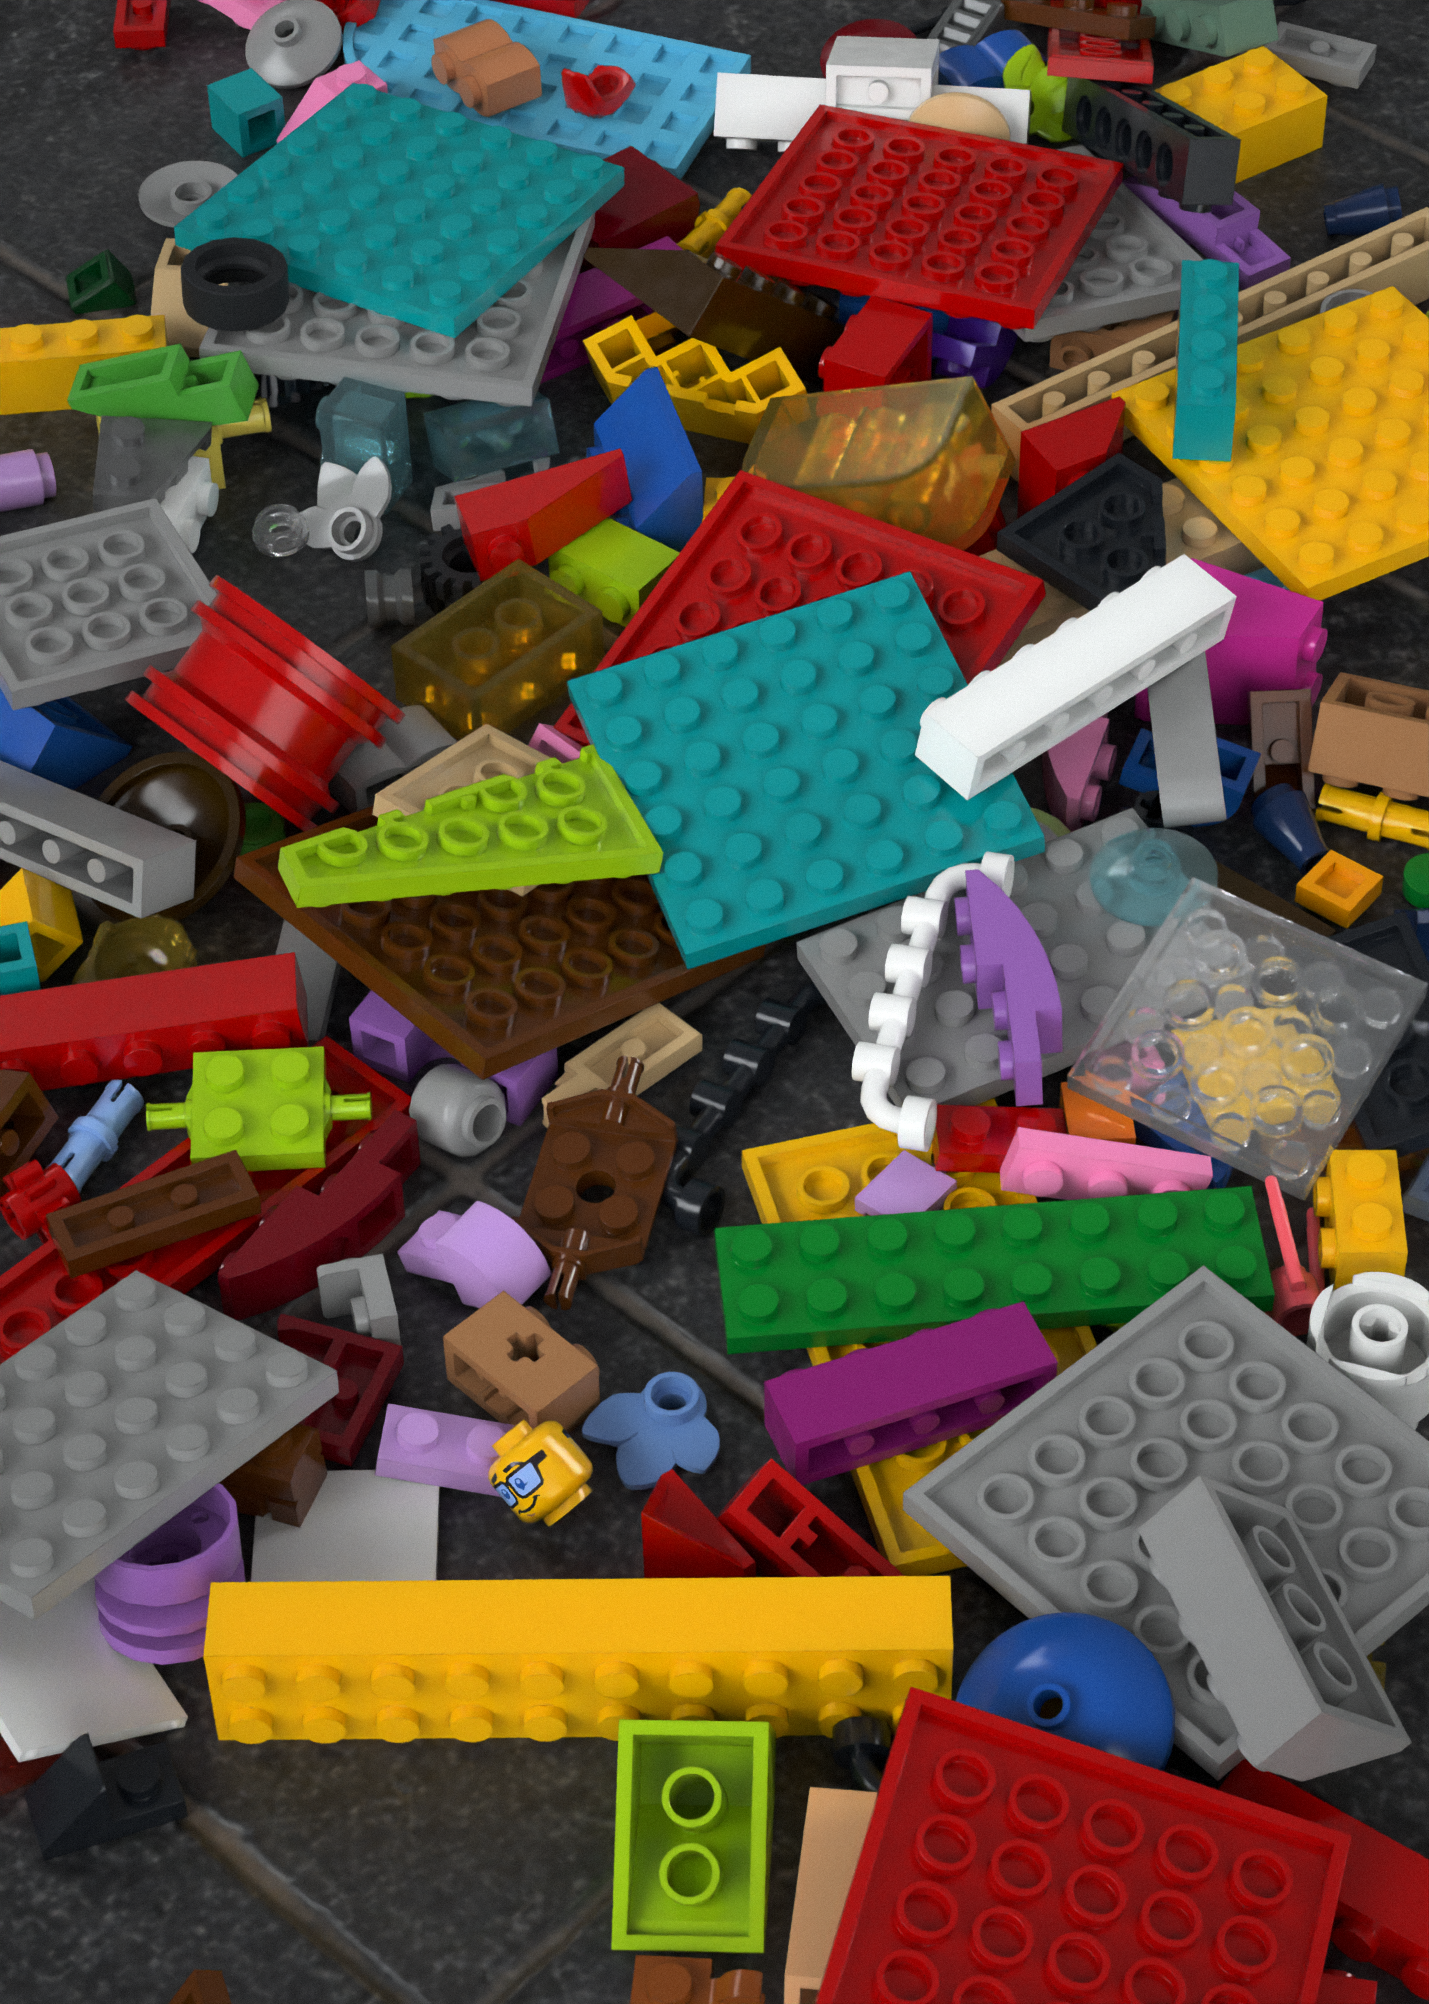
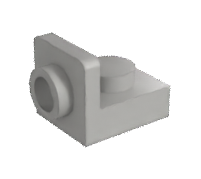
M383 1253L361 1258H348L339 1262L320 1265L316 1269L321 1308L325 1318L352 1314L356 1334L401 1345L398 1314Z

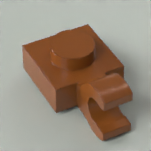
M636 1955L630 2004H765L766 1996L762 1993L763 1973L755 1970L738 1969L729 1971L721 1977L714 1979L713 1961L710 1958Z

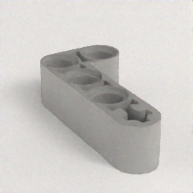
M1204 651L1147 687L1164 829L1227 820L1206 653Z

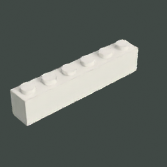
M717 72L714 137L726 139V149L757 151V141L778 142L777 152L784 153L820 104L825 105L826 79ZM932 85V97L944 93L962 92L973 94L989 101L1005 117L1010 130V141L1028 144L1032 100L1030 90Z
M1185 554L1162 568L1155 566L1146 572L1139 582L1121 593L1117 591L1110 593L1100 602L1098 607L1080 618H1069L1060 625L1055 633L1035 645L1027 644L1023 646L1008 662L991 672L989 670L982 671L973 678L967 687L949 698L941 697L932 702L920 719L921 730L915 756L961 796L969 800L1222 641L1225 637L1237 596Z

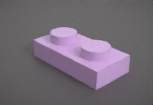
M388 1403L375 1475L501 1497L488 1480L490 1466L500 1457L492 1445L515 1425Z

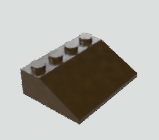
M588 248L583 258L689 337L752 361L781 347L799 378L817 386H820L823 381L818 374L821 356L828 346H834L843 334L846 325L835 317L839 308L824 297L814 292H810L807 297V294L782 279H778L775 284V281L748 265H746L741 273L742 268L716 252H713L710 258L707 259L687 250Z

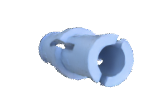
M111 1080L86 1116H79L68 1128L67 1133H70L68 1141L51 1162V1164L57 1163L67 1172L77 1187L79 1194L100 1162L109 1161L117 1152L119 1136L133 1117L143 1108L144 1100L142 1095L129 1083H127L124 1090L117 1097L116 1094L122 1087V1080Z

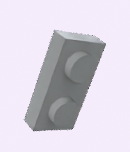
M1282 21L1277 26L1279 40L1264 45L1303 76L1327 81L1337 87H1351L1355 89L1359 88L1373 66L1377 46Z

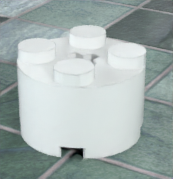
M1364 1272L1353 1275L1352 1283L1333 1290L1334 1284H1332L1319 1294L1313 1304L1306 1346L1416 1430L1419 1421L1429 1414V1291L1409 1278L1386 1272Z

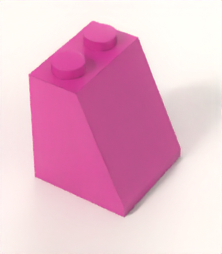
M1191 558L1192 561L1237 596L1224 639L1205 651L1215 724L1248 725L1247 692L1311 689V705L1313 706L1319 695L1323 679L1322 674L1316 672L1317 661L1323 653L1328 635L1327 629L1321 627L1324 602ZM1147 688L1136 694L1134 717L1143 721H1151Z

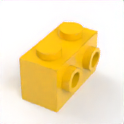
M1329 1150L1326 1176L1315 1177L1313 1183L1314 1216L1324 1217L1325 1228H1319L1318 1233L1319 1268L1329 1269L1330 1286L1334 1284L1333 1290L1352 1283L1353 1275L1364 1272H1386L1404 1277L1408 1249L1396 1150Z

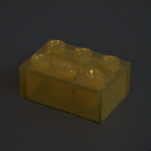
M517 559L391 646L396 699L406 706H423L451 736L459 741L486 723L508 734L568 691V680L594 672L605 657L602 610L522 560Z

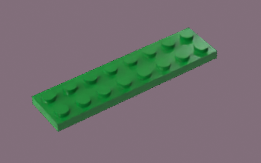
M1251 1186L714 1228L727 1354L891 1342L909 1337L922 1329H935L971 1318L987 1309H1000L1022 1301L1026 1304L1040 1330L1128 1323L1203 1265L1263 1312L1273 1310L1275 1297Z

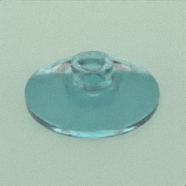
M1163 828L1138 829L1113 838L1097 852L1090 868V886L1097 902L1116 918L1142 926L1172 925L1195 916L1210 903L1218 884L1217 865L1209 850L1189 835Z

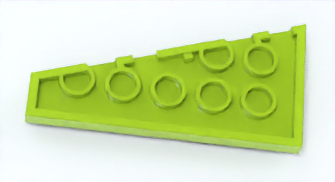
M591 744L581 748L578 759L561 764L556 757L537 762L535 773L518 779L501 774L426 799L425 807L422 811L405 816L400 810L396 809L379 815L377 826L359 832L342 827L280 848L278 870L297 908L327 907L333 904L364 901L383 902L395 898L426 895L446 896L457 892L489 889L507 890L520 886L551 883L568 884L573 881L613 877L628 878L634 875L660 873L664 852L612 765L602 760L594 745Z

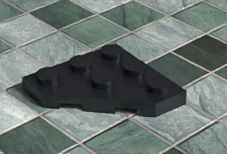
M1117 453L998 531L997 551L1091 611L1098 607L1100 602L1110 593L1115 591L1121 593L1139 582L1151 568L1155 566L1162 568L1166 565L1162 479L1121 453Z

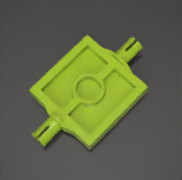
M324 1046L193 1053V1081L186 1096V1102L146 1104L148 1131L187 1128V1133L191 1140V1165L237 1150L247 1171L326 1168V1139L332 1129L333 1121L372 1120L371 1092L366 1094H331V1088L326 1081Z

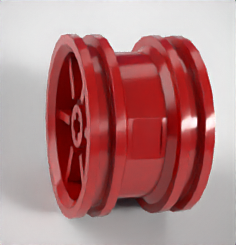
M216 575L209 586L218 594L210 605L207 606L197 600L190 609L201 619L202 631L173 670L160 672L149 665L143 675L151 680L152 684L142 697L131 690L124 700L301 830L307 831L317 827L312 821L323 807L332 814L339 807L340 804L330 797L328 784L357 744L370 743L381 750L387 739L378 731L387 719L399 725L406 715L386 697L319 646L247 594Z

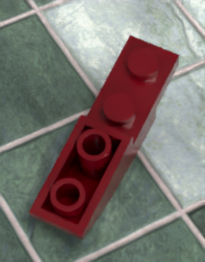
M394 1110L377 1130H371L366 1134L359 1145L357 1153L339 1173L335 1172L326 1179L319 1196L296 1185L279 1205H274L267 1210L261 1219L258 1229L240 1249H234L226 1256L217 1273L225 1315L240 1321L267 1312L303 1296L318 1287L316 1269L320 1265L335 1263L348 1258L363 1257L405 1217L402 1185L421 1164L416 1119Z

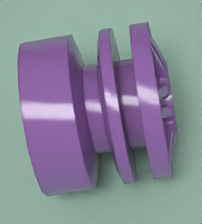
M219 1483L94 1576L100 1631L113 1650L134 1661L161 1665L190 1662L203 1657L210 1583L246 1582L236 1501L223 1485Z

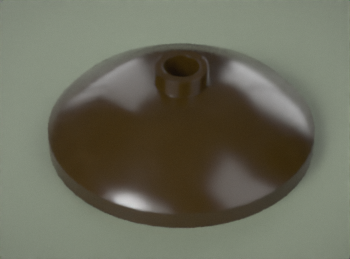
M168 752L151 756L120 774L104 790L98 801L196 840L194 898L142 919L91 898V900L99 909L113 919L126 925L141 928L159 927L174 923L204 906L229 878L235 867L236 857L240 856L244 843L246 811L241 792L234 780L198 754L190 752Z

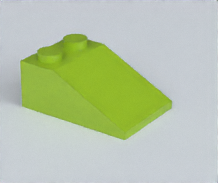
M619 1719L612 1951L765 1954L774 1821L776 1732L769 1722Z

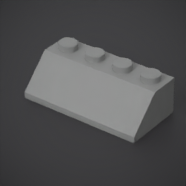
M1199 1475L1138 1529L1151 1555L1148 1560L1149 1568L1158 1582L1169 1591L1180 1613L1177 1617L1178 1626L1185 1638L1197 1648L1209 1672L1206 1677L1208 1687L1215 1698L1227 1708L1239 1732L1236 1738L1237 1745L1251 1765L1263 1772L1269 1771L1303 1782L1401 1752L1412 1743L1287 1508Z

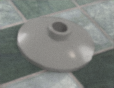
M287 0L267 10L250 30L245 48L248 66L274 88L294 89L314 82L315 78L324 75L336 61L343 39L340 22L327 5L317 0Z
M194 160L170 164L156 170L143 181L138 193L139 205L149 219L158 224L174 228L175 225L222 189L238 174L224 165L210 161Z

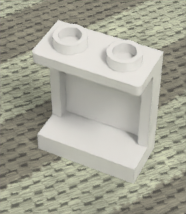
M837 36L826 64L825 105L899 120H909L914 110L921 103L932 97V85H938L940 39Z

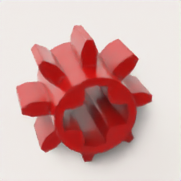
M34 1159L2 1178L10 1191L0 1197V1211L10 1228L22 1240H27L37 1233L40 1241L43 1244L52 1238L49 1233L46 1214L82 1202L74 1182L57 1163L42 1169L38 1160Z

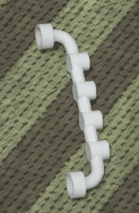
M987 851L981 863H962L947 868L933 879L924 898L907 896L901 917V931L903 934L912 936L908 946L892 943L889 947L885 964L886 982L896 984L892 994L874 993L869 1010L868 1024L869 1030L879 1032L876 1044L859 1041L856 1045L852 1061V1079L863 1082L860 1103L867 1118L879 1128L898 1134V1146L900 1148L927 1152L931 1147L937 1120V1103L935 1099L907 1095L902 1107H897L887 1100V1092L889 1086H894L897 1080L900 1052L905 1037L910 1036L914 1028L918 997L921 988L926 987L930 979L932 955L937 940L943 938L946 930L950 900L955 893L966 889L965 870L975 869L980 870L1010 898L1015 870L1013 855Z

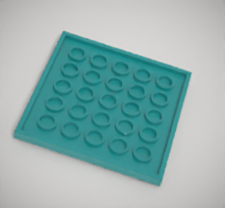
M352 83L175 225V245L192 251L199 245L217 239L232 237L256 239L272 245L284 255L288 265V282L456 338L624 187V167L603 161L602 158L596 155H583L558 147L551 141L535 140L513 133L503 126H490L474 121L458 112H445L429 107L413 98H401L381 92L368 84Z
M910 571L567 681L569 697L590 745H594L602 760L612 765L664 852L660 873L646 875L687 969H692L907 898V896L925 892L933 879L947 868L962 863H981L987 851L1013 855L1014 862L1045 852V836L1013 773H1010L971 799L966 800L915 756L921 730L920 719L926 708L936 699L941 697L947 699L967 687L968 684Z

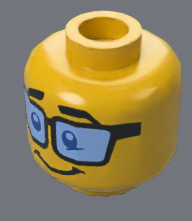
M523 1419L492 1445L500 1457L490 1466L488 1480L516 1516L524 1523H534L543 1519L549 1527L592 1492L586 1482L592 1474L593 1465L557 1421H546L532 1429L526 1420Z

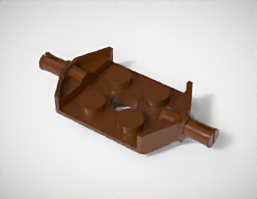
M627 1056L618 1058L611 1086L606 1090L600 1089L550 1102L546 1107L549 1126L520 1217L512 1216L511 1219L532 1238L548 1265L552 1267L553 1273L543 1300L549 1307L554 1309L558 1308L559 1301L561 1310H568L572 1307V1300L579 1279L586 1280L589 1274L636 1265L643 1261L677 1147L678 1137L676 1124L673 1120L635 1095L641 1074L644 1071V1064L635 1057H631L630 1064L628 1063ZM596 1185L608 1186L614 1190L612 1196L599 1203L586 1202L580 1198L584 1191Z

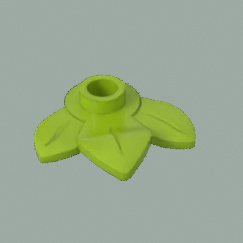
M1033 44L1022 47L1008 60L1003 69L1002 77L1005 89L1030 90L1032 93L1029 136L1036 134L1050 143L1065 142L1072 139L1073 137L1062 131L1068 77L1047 76V66H1045L1037 47Z

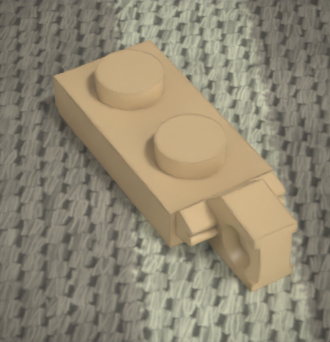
M660 1003L643 1009L564 1063L565 1073L555 1082L556 1088L542 1098V1104H544L543 1125L546 1128L549 1126L546 1110L548 1103L600 1089L606 1090L610 1087L616 1070L617 1060L621 1056H627L629 1064L631 1057L639 1059L644 1064V1071L641 1074L635 1094L636 1096L701 1052L702 1034Z

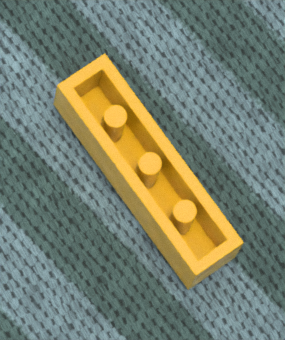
M132 315L126 318L92 321L79 319L68 323L21 324L16 327L0 328V415L72 409L67 399L79 366L81 364L169 346L165 315Z

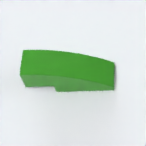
M180 343L81 364L67 401L74 410L100 417L101 415L130 416L136 418L212 422V426L248 421L259 384L241 350L190 361Z

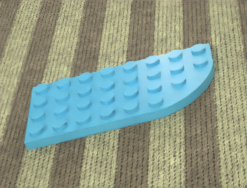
M380 0L376 17L357 27L356 22H346L342 39L344 64L360 60L387 83L388 94L401 98H413L423 105L445 112H458L468 119L490 126H503L513 133L535 140L551 141L558 147L583 155L591 154L605 159L629 146H633L651 160L656 161L662 168L679 180L682 179L714 130L717 72L751 73V55L491 0ZM485 19H492L507 32L513 42L521 43L534 55L540 65L542 88L541 97L490 117L482 116L473 107H467L459 93L453 91L447 84H441L436 78L431 64V58L435 55V38ZM598 65L617 66L631 75L636 87L628 99L612 115L604 116L601 119L587 117L581 113H575L571 108H567L561 71L564 68L589 76Z

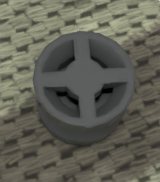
M411 567L399 568L395 574L382 575L377 570H365L369 628L382 627L386 621L398 620L404 626L416 625Z

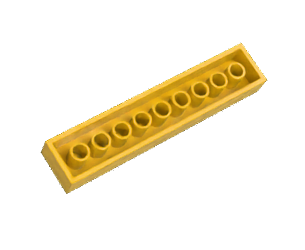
M950 1576L211 1582L203 1657L218 1740H236L245 1744H259L267 1740H311L316 1743L327 1744L340 1741L341 1739H383L393 1743H405L414 1739L456 1738L464 1742H480L488 1738H531L536 1741L550 1742L563 1737H604L608 1740L618 1741L619 1719L769 1722L776 1732L777 1739L782 1736L824 1735L832 1738V1729L838 1722L851 1717L868 1716L886 1721L891 1727V1735H895L903 1705L911 1686L950 1700L952 1698L953 1629Z

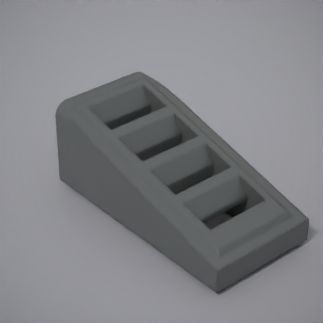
M953 0L927 39H940L939 54L960 45L976 46L984 38L1004 31V4L998 0Z

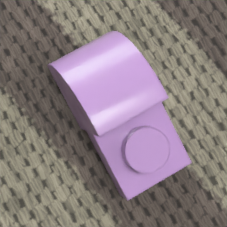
M476 1201L463 1215L439 1210L434 1216L425 1220L420 1225L418 1231L397 1251L406 1272L454 1284L462 1304L479 1309L502 1291H505L522 1305L552 1275L545 1257L532 1238L506 1214L480 1201Z

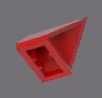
M671 1469L660 1475L641 1512L644 1578L756 1577V1561L676 1472Z

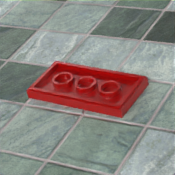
M1049 28L1047 76L1152 84L1154 62L1150 38L1126 41Z

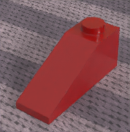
M621 448L454 496L464 543L481 581L538 565L632 501L624 454Z
M772 1458L748 1478L716 1516L720 1523L756 1561V1572L763 1577L905 1576Z

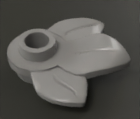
M373 456L357 474L344 466L324 462L321 465L319 474L317 506L307 508L294 517V523L301 539L314 549H333L339 557L347 561L359 562L369 558L381 542L383 529L380 518L391 500V477L385 463L379 457ZM361 527L360 534L354 541L355 532Z

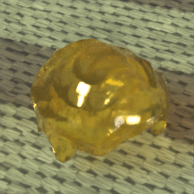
M152 914L142 919L135 917L114 924L106 920L98 927L93 940V947L88 952V958L77 970L72 985L197 967L195 957L198 951L192 945L182 923L172 917Z

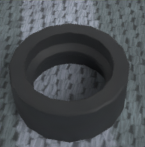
M232 237L217 239L197 246L183 260L181 266L183 304L187 315L198 324L215 330L237 332L260 328L274 322L285 313L289 302L288 265L284 255L272 245L248 238ZM231 282L252 283L250 285L235 287L219 285Z

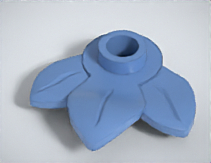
M665 1372L656 1375L647 1383L641 1393H618L611 1395L590 1413L582 1427L583 1438L618 1448L616 1453L618 1477L624 1487L630 1490H645L655 1487L660 1475L671 1469L675 1470L677 1465L693 1473L705 1474L716 1461L720 1451L718 1430L706 1419L707 1401L704 1392L691 1377L680 1372ZM669 1408H677V1410H666V1409H669Z

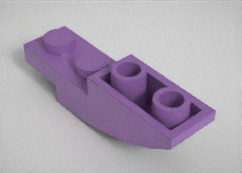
M1135 175L1122 180L1126 187L1188 245L1192 244L1208 259L1239 263V287L1242 290L1289 270L1291 257L1258 229L1260 210L1234 191L1232 205H1212V210L1209 213H1194L1179 209V202L1173 199L1158 196V189L1139 184L1137 182L1138 177Z
M965 870L966 897L954 898L957 936H970V944L960 945L963 984L975 983L978 1009L992 1008L995 1031L1007 1030L1008 1040L997 1042L999 1072L1001 1081L1013 1080L1016 1106L1043 1104L1041 1054L1063 1052L1062 1006L1057 982L1042 944L1020 909L999 886L980 870Z

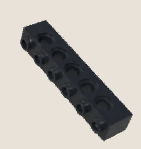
M1068 77L1062 131L1078 140L1079 145H1083L1088 150L1096 151L1098 158L1124 163L1123 173L1135 175L1138 177L1137 182L1141 185L1158 189V196L1179 202V209L1194 213H1209L1212 210V205L1233 204L1241 143L1239 138L1141 83Z

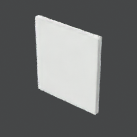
M375 1470L327 1471L328 1475L300 1528L272 1520L271 1513L266 1514L264 1517L255 1516L251 1582L437 1580L440 1486L376 1476Z
M94 1577L35 1621L0 1601V1734L18 1762L64 1753L81 1735L86 1733L89 1734L92 1746H98L185 1726L188 1718L187 1714L153 1663L134 1661L113 1650L101 1633Z

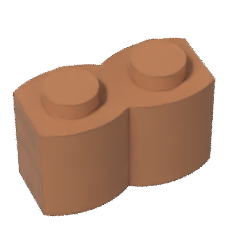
M485 19L434 39L435 55L431 58V64L436 78L441 84H447L453 91L459 93L464 104L469 108L473 107L482 116L490 117L542 96L540 65L524 45L519 42H513L502 26L494 20Z

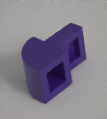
M950 316L947 330H932V356L938 357L935 373L981 388H987L995 382L1004 370L1018 335L1012 329L1004 328L994 321L974 317L954 318Z

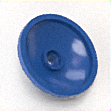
M1073 1612L1051 1613L1034 1617L1011 1627L995 1638L977 1656L967 1671L956 1697V1702L1160 1771H1164L1175 1738L1173 1694L1165 1673L1156 1658L1131 1632L1114 1622L1095 1615ZM1052 1698L1062 1699L1063 1707L1056 1717L1052 1719L1040 1717L1041 1707L1047 1700Z

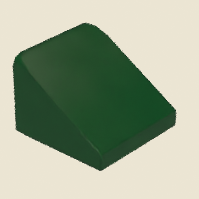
M108 249L102 251L66 276L70 306L75 314L125 308L137 303L130 271Z

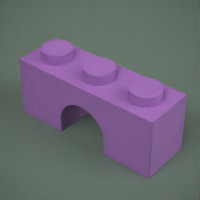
M372 990L349 1017L353 1055L372 1069L409 1083L419 1069L432 1060L446 1057L454 1058ZM557 1048L488 1077L499 1085L504 1094L507 1122L521 1126L559 1076Z

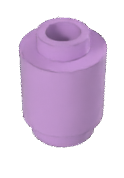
M33 449L0 454V512L43 505L44 498L56 496L54 469L47 452L35 454Z

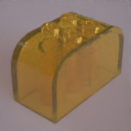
M973 376L770 398L743 459L742 471L964 551L975 543L991 524L1016 463V458Z

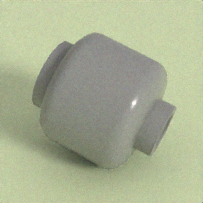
M441 1064L428 1071L418 1082L412 1094L409 1108L410 1117L417 1120L418 1137L458 1157L475 1156L494 1144L501 1136L507 1118L504 1094L499 1085L489 1078L481 1080L472 1071L458 1064Z

